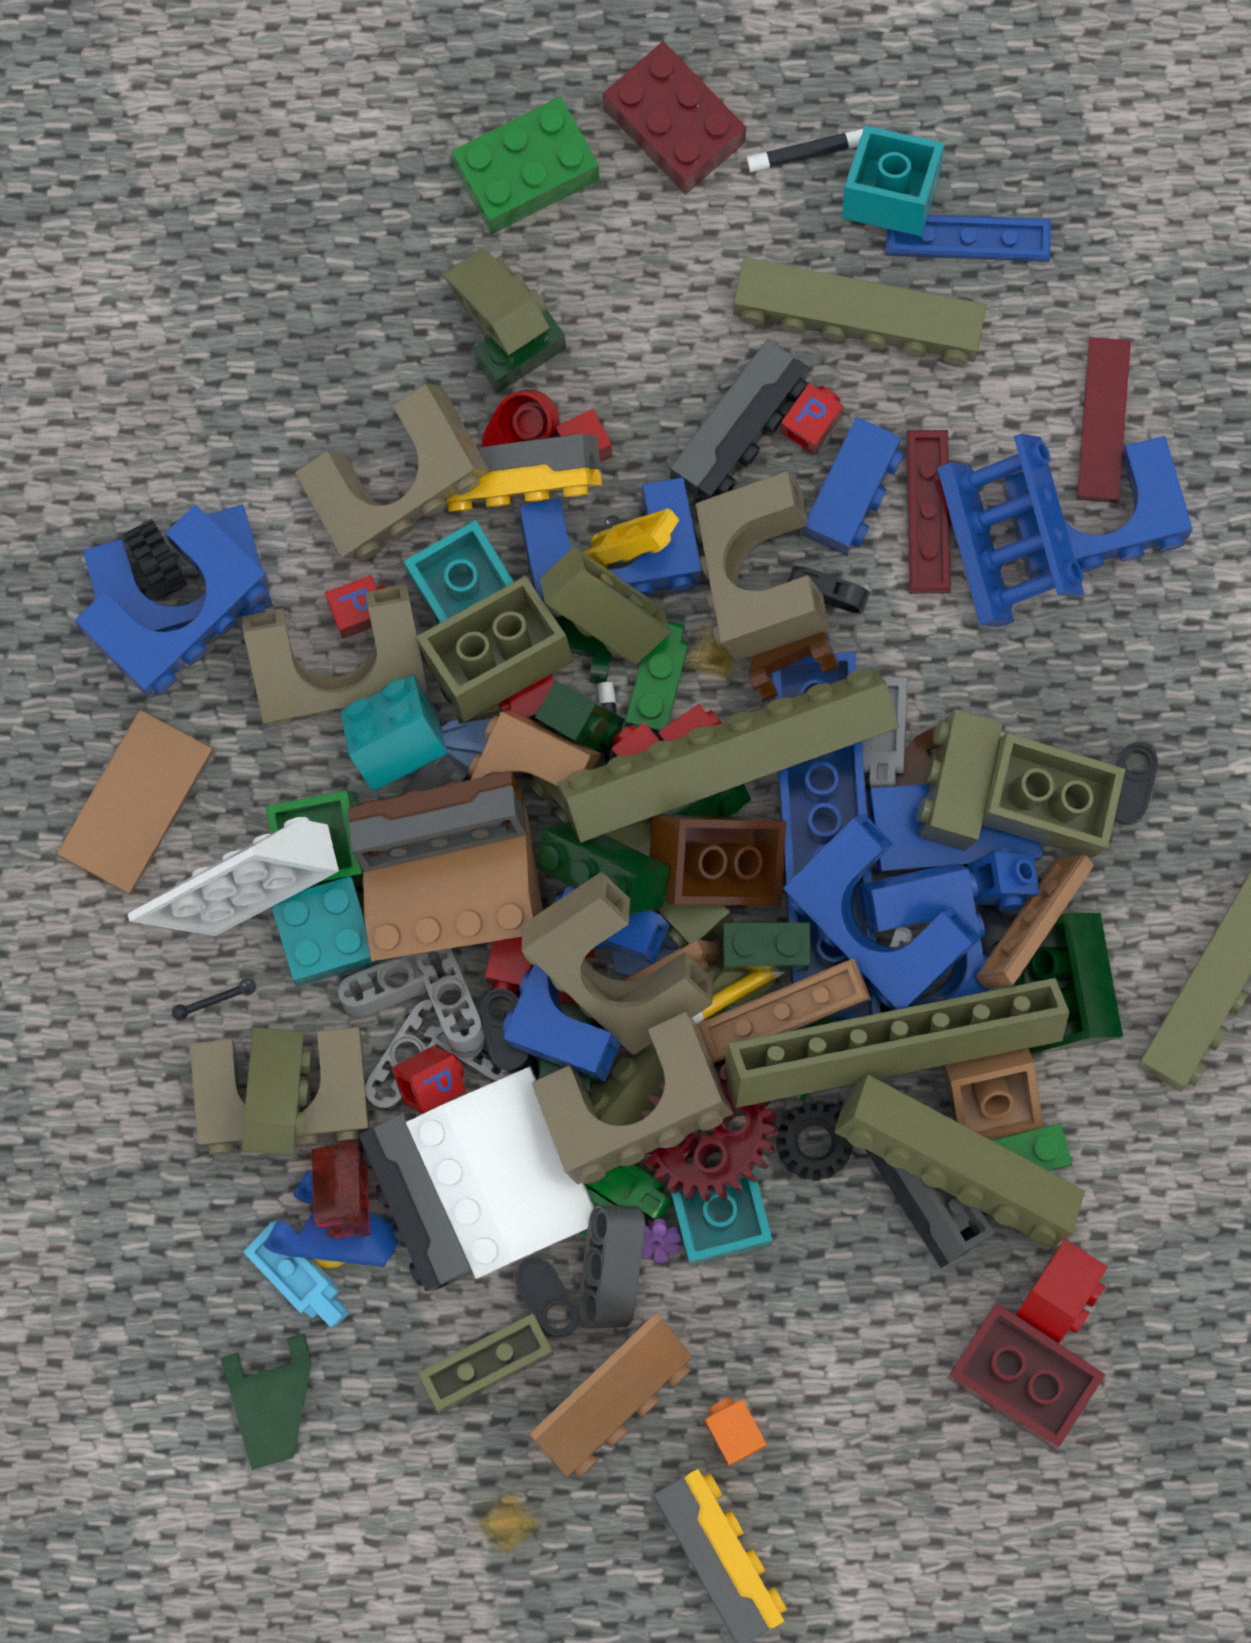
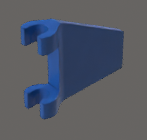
M307 1170L293 1195L304 1203L315 1204V1208L299 1235L290 1225L278 1220L264 1246L273 1253L291 1257L385 1267L398 1244L393 1232V1225L335 1192L320 1175Z

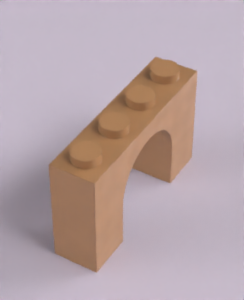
M513 710L502 711L499 716L495 715L489 722L485 731V738L488 739L483 753H478L472 760L467 775L473 780L482 778L491 772L504 773L511 771L514 773L521 771L536 775L558 786L557 782L566 780L573 772L583 769L594 770L601 753ZM536 868L540 889L547 873Z

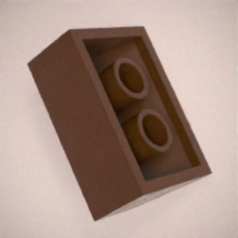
M670 814L653 816L649 857L670 867L665 892L669 903L673 905L781 906L787 821L759 816Z

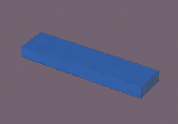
M929 214L922 236L886 228V256L1050 261L1051 219Z

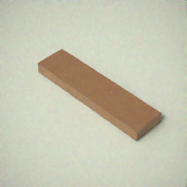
M1087 855L1058 858L1054 861L1038 885L1040 895L1028 899L977 974L976 979L984 988L1014 985L1093 868L1094 864Z
M850 959L700 1022L698 1026L713 1063L718 1064L726 1060L729 1043L799 1030L871 1000L856 960Z

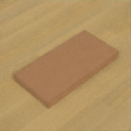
M139 710L58 850L57 855L119 890L132 895L214 752L213 749Z

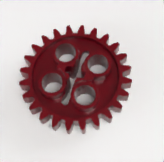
M725 1064L721 1067L718 1076L733 1114L723 1118V1122L714 1128L715 1131L711 1136L708 1134L702 1136V1130L699 1129L688 1134L686 1142L678 1148L659 1147L646 1153L651 1156L644 1162L650 1170L658 1169L654 1177L661 1184L669 1180L667 1188L673 1194H676L683 1187V1195L688 1200H692L697 1190H699L700 1197L705 1202H709L714 1190L722 1200H726L727 1187L731 1185L737 1192L742 1193L743 1189L740 1180L745 1177L755 1183L757 1179L752 1172L755 1166L762 1169L768 1168V1165L761 1158L762 1153H775V1148L766 1141V1138L778 1136V1131L775 1127L767 1125V1123L777 1118L772 1109H764L771 1101L736 1108L724 1075ZM661 1081L659 1086L664 1091L665 1083ZM654 1095L648 1096V1099L656 1108L661 1098ZM641 1111V1115L643 1118H645L652 1111ZM737 1116L746 1117V1122L740 1130L736 1132L728 1131V1125L733 1118ZM715 1152L723 1153V1159L717 1167L705 1168L706 1160L711 1154ZM694 1156L693 1162L691 1164H687V1159Z

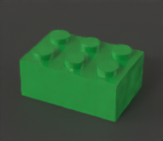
M561 96L452 150L453 166L491 235L599 181V165Z

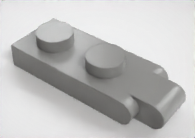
M883 677L888 685L899 728L863 740L864 773H870V788L896 786V774L905 773L907 678Z

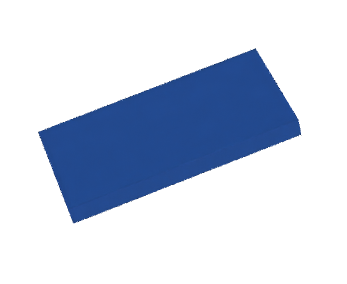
M930 784L870 788L867 791L870 819L893 843L876 861L878 874L926 870L953 863L968 867V863L989 855L995 849L1006 847L1015 848V853L1033 854L1034 861H1039L1043 858L1041 843L983 825L981 826L979 840L966 851L918 837L921 823L916 821V814L922 798H927Z

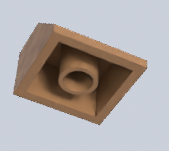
M1029 1048L942 1066L954 1121L989 1140L1044 1128L1035 1065Z

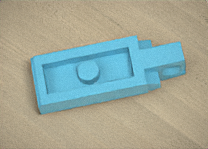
M277 1220L271 1222L243 1251L244 1254L300 1313L305 1312L311 1318L318 1314L331 1328L339 1325L350 1313L341 1301L335 1297L340 1290L312 1258L291 1257L268 1250L264 1243Z

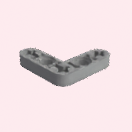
M451 949L393 958L350 975L339 985L338 997L345 1012L353 1017L367 1016L428 992L446 1039L452 1049L463 1053L471 1052L482 1044L485 1037L482 1022ZM435 959L440 960L446 974L445 977L438 979L436 971L432 966V961ZM403 972L409 975L408 981L401 987L394 988L387 985L388 978L394 973ZM377 981L382 991L377 994L373 984ZM361 990L364 998L356 1001L353 993ZM448 990H458L462 993L458 1002L452 1005H444L439 1002L441 995ZM463 1016L470 1034L467 1036L461 1035L455 1018Z
M431 999L419 1002L413 1008L369 1076L365 1089L368 1101L380 1110H390L402 1101L396 1080H394L391 1087L396 1093L392 1099L385 1096L382 1101L377 1100L378 1093L374 1085L376 1082L386 1083L391 1072L383 1069L387 1063H390L392 1067L399 1064L396 1061L395 1053L405 1043L415 1045L420 1052L436 1046L458 1057L460 1062L492 1082H496L514 1073L500 1072L499 1075L494 1074L492 1062L483 1057L481 1065L474 1062L484 1050L485 1037L477 1049L470 1053H461L451 1048L441 1025L438 1028L431 1025L427 1029L424 1038L431 1040L428 1046H425L417 1037L407 1034L410 1028H413L418 1033L423 1026V1019L420 1017L422 1011L430 1013L434 1009ZM463 1016L455 1018L459 1032L469 1030Z

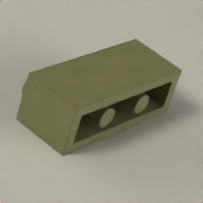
M484 247L443 274L459 305L508 355L550 328L542 314L547 310V307L535 289L530 291L523 278L517 272L513 274L501 256L495 259Z
M575 546L540 578L544 595L543 602L549 611L558 617L561 615L565 616L574 623L583 635L587 637L594 636L603 642L605 647L616 657L623 656L636 665L670 634L663 607Z
M955 709L945 720L938 722L933 735V744L938 745L935 759L932 758L930 760L924 778L925 783L930 784L927 798H922L916 814V821L921 823L918 837L966 851L979 840L1003 723Z
M253 1028L243 1121L242 1151L294 1155L295 1137L304 1138L306 1112H298V1106L307 1105L308 1080L300 1079L301 1074L309 1075L311 1049H303L304 1031Z
M532 1313L417 1373L437 1412L441 1414L554 1354L537 1319Z

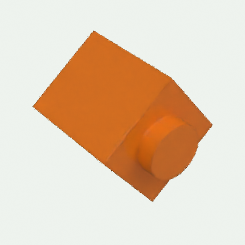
M728 1397L708 1408L711 1416L704 1419V1422L728 1467L767 1446L743 1399L734 1403L732 1398Z

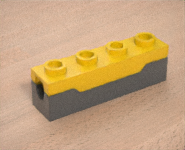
M577 434L479 447L477 449L490 471L479 478L480 484L475 489L463 495H458L457 493L445 502L448 506V512H462L473 510V502L486 501V507H501L511 505V498L524 496L525 502H540L550 500V492L563 491L564 497L589 495V487L602 486L601 472L599 471L601 468L598 438L595 435Z
M696 1469L686 1475L685 1478L682 1477L653 1494V1497L736 1643H748L769 1631L770 1628L772 1629L783 1623L784 1619L781 1613L786 1611L787 1608L776 1588L773 1587L767 1591L759 1575L766 1571L755 1551L751 1549L745 1552L737 1537L744 1534L733 1512L730 1511L724 1515L716 1499L723 1495L710 1473L702 1476L699 1469Z

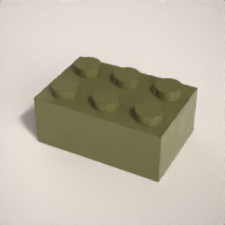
M526 576L416 636L425 664L463 722L468 721L573 662L566 634Z
M1006 733L999 740L982 825L1093 858L1108 849L1126 769Z

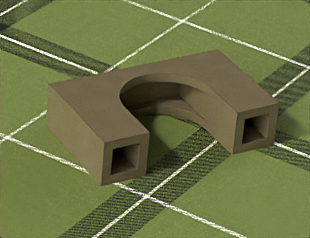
M426 383L393 405L415 445L418 456V470L415 481L410 490L396 502L382 505L373 500L362 486L345 453L326 451L295 472L342 558L365 561L381 551L380 545L391 537L392 539H397L408 534L414 529L413 522L424 515L425 517H430L446 508V500L457 493L458 495H463L472 491L480 484L479 478L490 471L442 386Z
M788 471L695 503L698 520L694 521V530L704 548L705 554L700 556V563L706 578L710 581L711 589L706 591V596L712 612L716 614L717 624L713 625V634L720 649L725 648L735 661H739L830 630L823 594L808 575L761 591H748L738 586L740 567L745 557L753 548L767 539L809 525L803 492Z
M407 584L366 592L374 635L373 647L370 655L359 668L342 676H321L307 670L299 663L291 648L283 608L242 616L243 633L263 723L286 724L294 721L299 716L309 714L316 716L330 715L339 708L348 707L358 699H366L382 691L390 682L397 679L403 680L412 674L416 676L424 691H428L420 648L416 638L417 633Z
M600 872L523 924L521 950L527 961L534 966L538 965L551 978L559 991L566 992L579 1004L580 1009L587 1017L594 1018L607 1032L612 1033L630 1053L635 1055L653 1043L648 1032L649 1028L686 1011L691 1017H694L711 1006L713 978L686 952L649 976L637 980H615L596 972L588 964L585 956L595 946L629 925L630 898L603 872Z
M687 1011L648 1029L664 1071L665 1085L662 1097L656 1108L639 1122L625 1126H614L601 1122L595 1112L583 1078L571 1065L532 1082L564 1171L577 1184L597 1182L605 1177L607 1171L620 1165L630 1166L644 1159L646 1153L659 1147L670 1148L676 1146L684 1140V1136L699 1129H713L723 1122V1118L733 1114L700 1028Z
M359 1027L317 1031L320 1085L312 1103L302 1111L306 1112L304 1138L295 1137L294 1147L319 1145V1138L336 1136V1143L361 1141L358 1134L370 1129L365 1089L366 1078L362 1032ZM232 1039L189 1043L198 1146L201 1149H208L209 1155L234 1153V1146L242 1145L245 1104L239 1091L235 1043Z

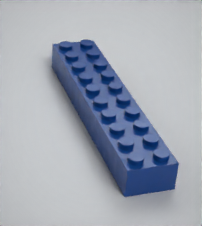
M855 652L835 653L839 667L825 674L821 670L819 661L816 662L812 655L771 673L778 691V695L773 697L772 701L784 697L791 699L807 693V690L814 685L821 683L832 684L846 679L851 672L857 670ZM862 741L777 772L780 820L787 821L784 852L785 886L854 817L862 814L867 816ZM870 867L859 879L854 889L852 907L855 920L860 929L876 942L875 930L866 926L859 884L872 882ZM785 891L787 923H810V967L807 971H791V983H796L846 962L848 957L838 946L832 947L821 938L817 931L819 926L810 916L801 915L791 906L788 901L790 895ZM867 977L863 978L871 1000L830 1016V1018L838 1022L881 1013L880 999L876 994L877 987Z

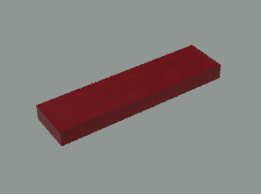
M1089 338L1076 500L1118 503L1131 340Z
M907 430L909 594L951 593L950 513L937 469L949 463L948 430Z

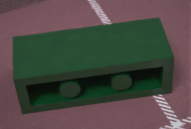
M570 823L542 830L536 865L537 869L574 888H578L600 872H603L630 898L629 915L663 906L670 870L669 866L605 834L580 843Z

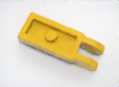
M667 508L614 525L610 529L600 533L597 532L590 542V547L592 548L585 550V552L583 551V553L607 569L609 564L620 560L627 562L637 555L649 551L651 553L659 552L670 542V534L679 522V519L671 509Z

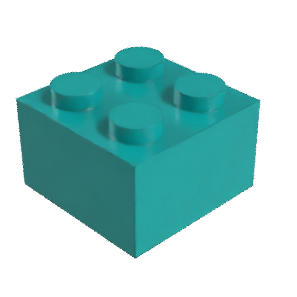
M865 125L844 186L842 219L922 236L941 176L944 143Z
M476 520L403 561L407 576L437 625L513 583L512 578Z
M414 674L403 680L397 679L390 682L382 691L366 699H358L352 702L347 709L340 712L348 755L372 792L447 754L438 712Z
M345 877L305 889L272 906L296 987L377 964V961H371L365 919L352 877Z
M745 1177L740 1180L743 1189L742 1193L737 1192L732 1185L727 1187L726 1200H722L714 1190L709 1202H705L700 1197L699 1190H697L692 1200H688L683 1195V1187L676 1194L669 1190L689 1266L772 1245L773 1240L757 1181L754 1183Z

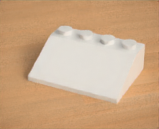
M307 817L290 819L284 823V828L272 834L256 837L253 840V844L243 850L226 853L223 855L222 861L215 865L193 871L192 877L128 913L129 921L217 936L339 872L328 825L309 821Z
M531 1067L454 1099L406 1122L476 1279L492 1274L588 1229L590 1213L594 1208L584 1183L577 1184L564 1171L532 1086V1082L537 1079Z

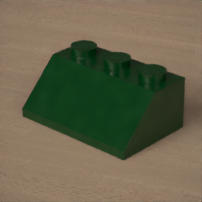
M1065 913L1060 915L1026 965L1022 975L1014 983V986L1056 978L1069 1010L1063 1040L1029 1048L1031 1055L1091 1046L1123 1037L1101 913Z

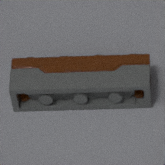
M511 771L504 773L491 772L482 778L464 782L452 781L446 783L443 787L425 791H409L399 797L382 801L369 800L360 806L348 808L351 851L364 872L527 835L523 794Z

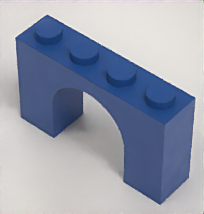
M1166 435L1126 445L1124 448L1122 459L1134 498V513L1127 524L1109 534L1089 535L1074 529L1064 520L1074 558L1079 563L1082 572L1098 569L1105 565L1103 560L1119 557L1121 562L1138 559L1145 555L1144 550L1158 546L1162 552L1182 547L1185 544L1184 540L1189 538L1193 528ZM1024 472L1008 475L1004 478L1002 487L1006 501L1029 493ZM1034 509L1011 518L1018 541L1040 532ZM1045 548L1022 557L1028 579L1051 572Z
M684 478L642 484V503L645 515L668 508L678 517L679 522L670 534V542L662 550L656 553H651V551L643 553L632 564L609 571L647 597L652 596L655 591L670 589L672 593L689 591L695 587L694 585L701 584L702 568ZM561 498L519 505L520 523L531 582L542 601L544 595L540 578L572 549L567 535Z
M196 504L166 532L169 543L203 576L206 582L204 605L198 616L191 623L170 632L149 630L133 620L105 591L74 620L79 630L149 699L156 692L159 695L166 692L176 681L177 676L175 674L186 663L189 666L196 663L207 651L205 645L216 634L220 637L226 634L237 622L235 616L246 605L249 607L256 605L267 593L265 587L269 584L266 573Z
M244 505L207 514L262 569ZM123 539L83 550L96 599L105 591L133 620L149 630L170 632L183 628L198 616L204 605L206 592L189 604L175 607L163 606L148 599L138 588L129 553ZM265 587L267 593L253 607L246 605L235 617L241 616L242 618V616L266 612V608L273 607L268 587Z
M865 814L854 817L783 889L790 895L788 901L791 906L801 915H809L819 926L817 931L827 944L832 947L838 946L848 957L847 961L850 959L856 960L862 977H867L877 987L876 994L887 1007L892 1010L895 1008L897 1010L912 1007L982 937L953 906L941 912L911 943L905 946H885L873 941L864 934L858 926L853 913L852 899L854 889L863 874L893 843Z
M953 863L859 884L866 926L878 932L921 922H932L941 912L953 906L982 938L985 937L984 923L980 914H976L974 897L978 896L977 882L974 874L969 872V868ZM981 939L953 965L948 979L940 989L927 997L919 999L913 1006L989 991V988H984L976 979L977 974L988 959L987 955H983ZM887 1006L881 1008V1013L893 1011Z
M567 884L565 892L559 893L555 902L576 888ZM648 910L629 915V925L595 946L592 950L611 949L654 964L670 925L660 914ZM533 965L532 970L526 971L521 980L519 989L521 996L516 1008L511 1009L505 1018L503 1032L505 1034L503 1039L514 1049L563 1067L571 1065L577 1072L605 1082L621 1042L610 1032L566 1016L559 1003L558 989L553 984L551 978L538 965Z

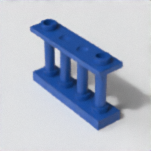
M1027 434L1014 436L1018 454L973 471L971 465L952 462L937 468L979 624L983 626L1001 627L1013 623L1014 619L1011 611L1013 604L1054 588L1057 595L1080 597L1085 595L1081 583L1083 581L1082 569L1074 558L1048 464L1050 462V453L1042 438ZM1023 470L1029 493L984 510L979 494L981 486ZM1034 509L1040 532L995 549L990 534L991 526ZM1045 548L1051 572L1006 589L1000 571L1002 565Z

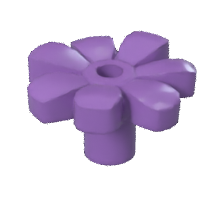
M648 1217L645 1225L641 1259H649L653 1254L656 1263L667 1262L669 1260L668 1252L676 1254L682 1248L680 1229L677 1227L666 1228V1222L662 1218L653 1221Z

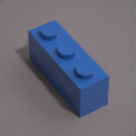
M855 418L808 515L809 525L803 527L802 536L848 556L852 545L860 548L869 529V525L863 522L870 509L878 511L887 489L881 487L887 473L895 475L903 459L904 453L898 450L901 442L900 436L863 419Z

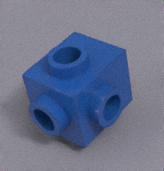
M1006 847L995 849L989 855L968 863L969 872L974 874L978 886V896L974 897L976 905H998L999 911H1013L1023 908L1024 901L1040 895L1033 854L1015 853V848Z

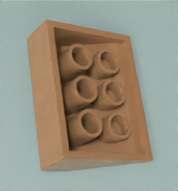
M524 807L527 835L366 872L363 870L364 919L371 961L522 937L523 924L543 911L526 807Z
M656 1312L529 1434L531 1440L567 1478L573 1473L579 1478L582 1477L598 1461L593 1454L604 1443L612 1448L629 1431L624 1424L636 1412L643 1418L659 1403L660 1399L655 1394L668 1383L674 1388L691 1372V1369L686 1364L692 1360V1356Z

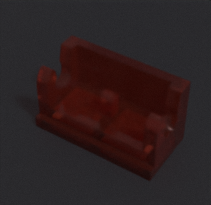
M354 1141L312 1149L313 1205L316 1226L341 1225L327 1228L328 1238H344L360 1234L362 1236L371 1235L368 1167L361 1157L358 1142Z

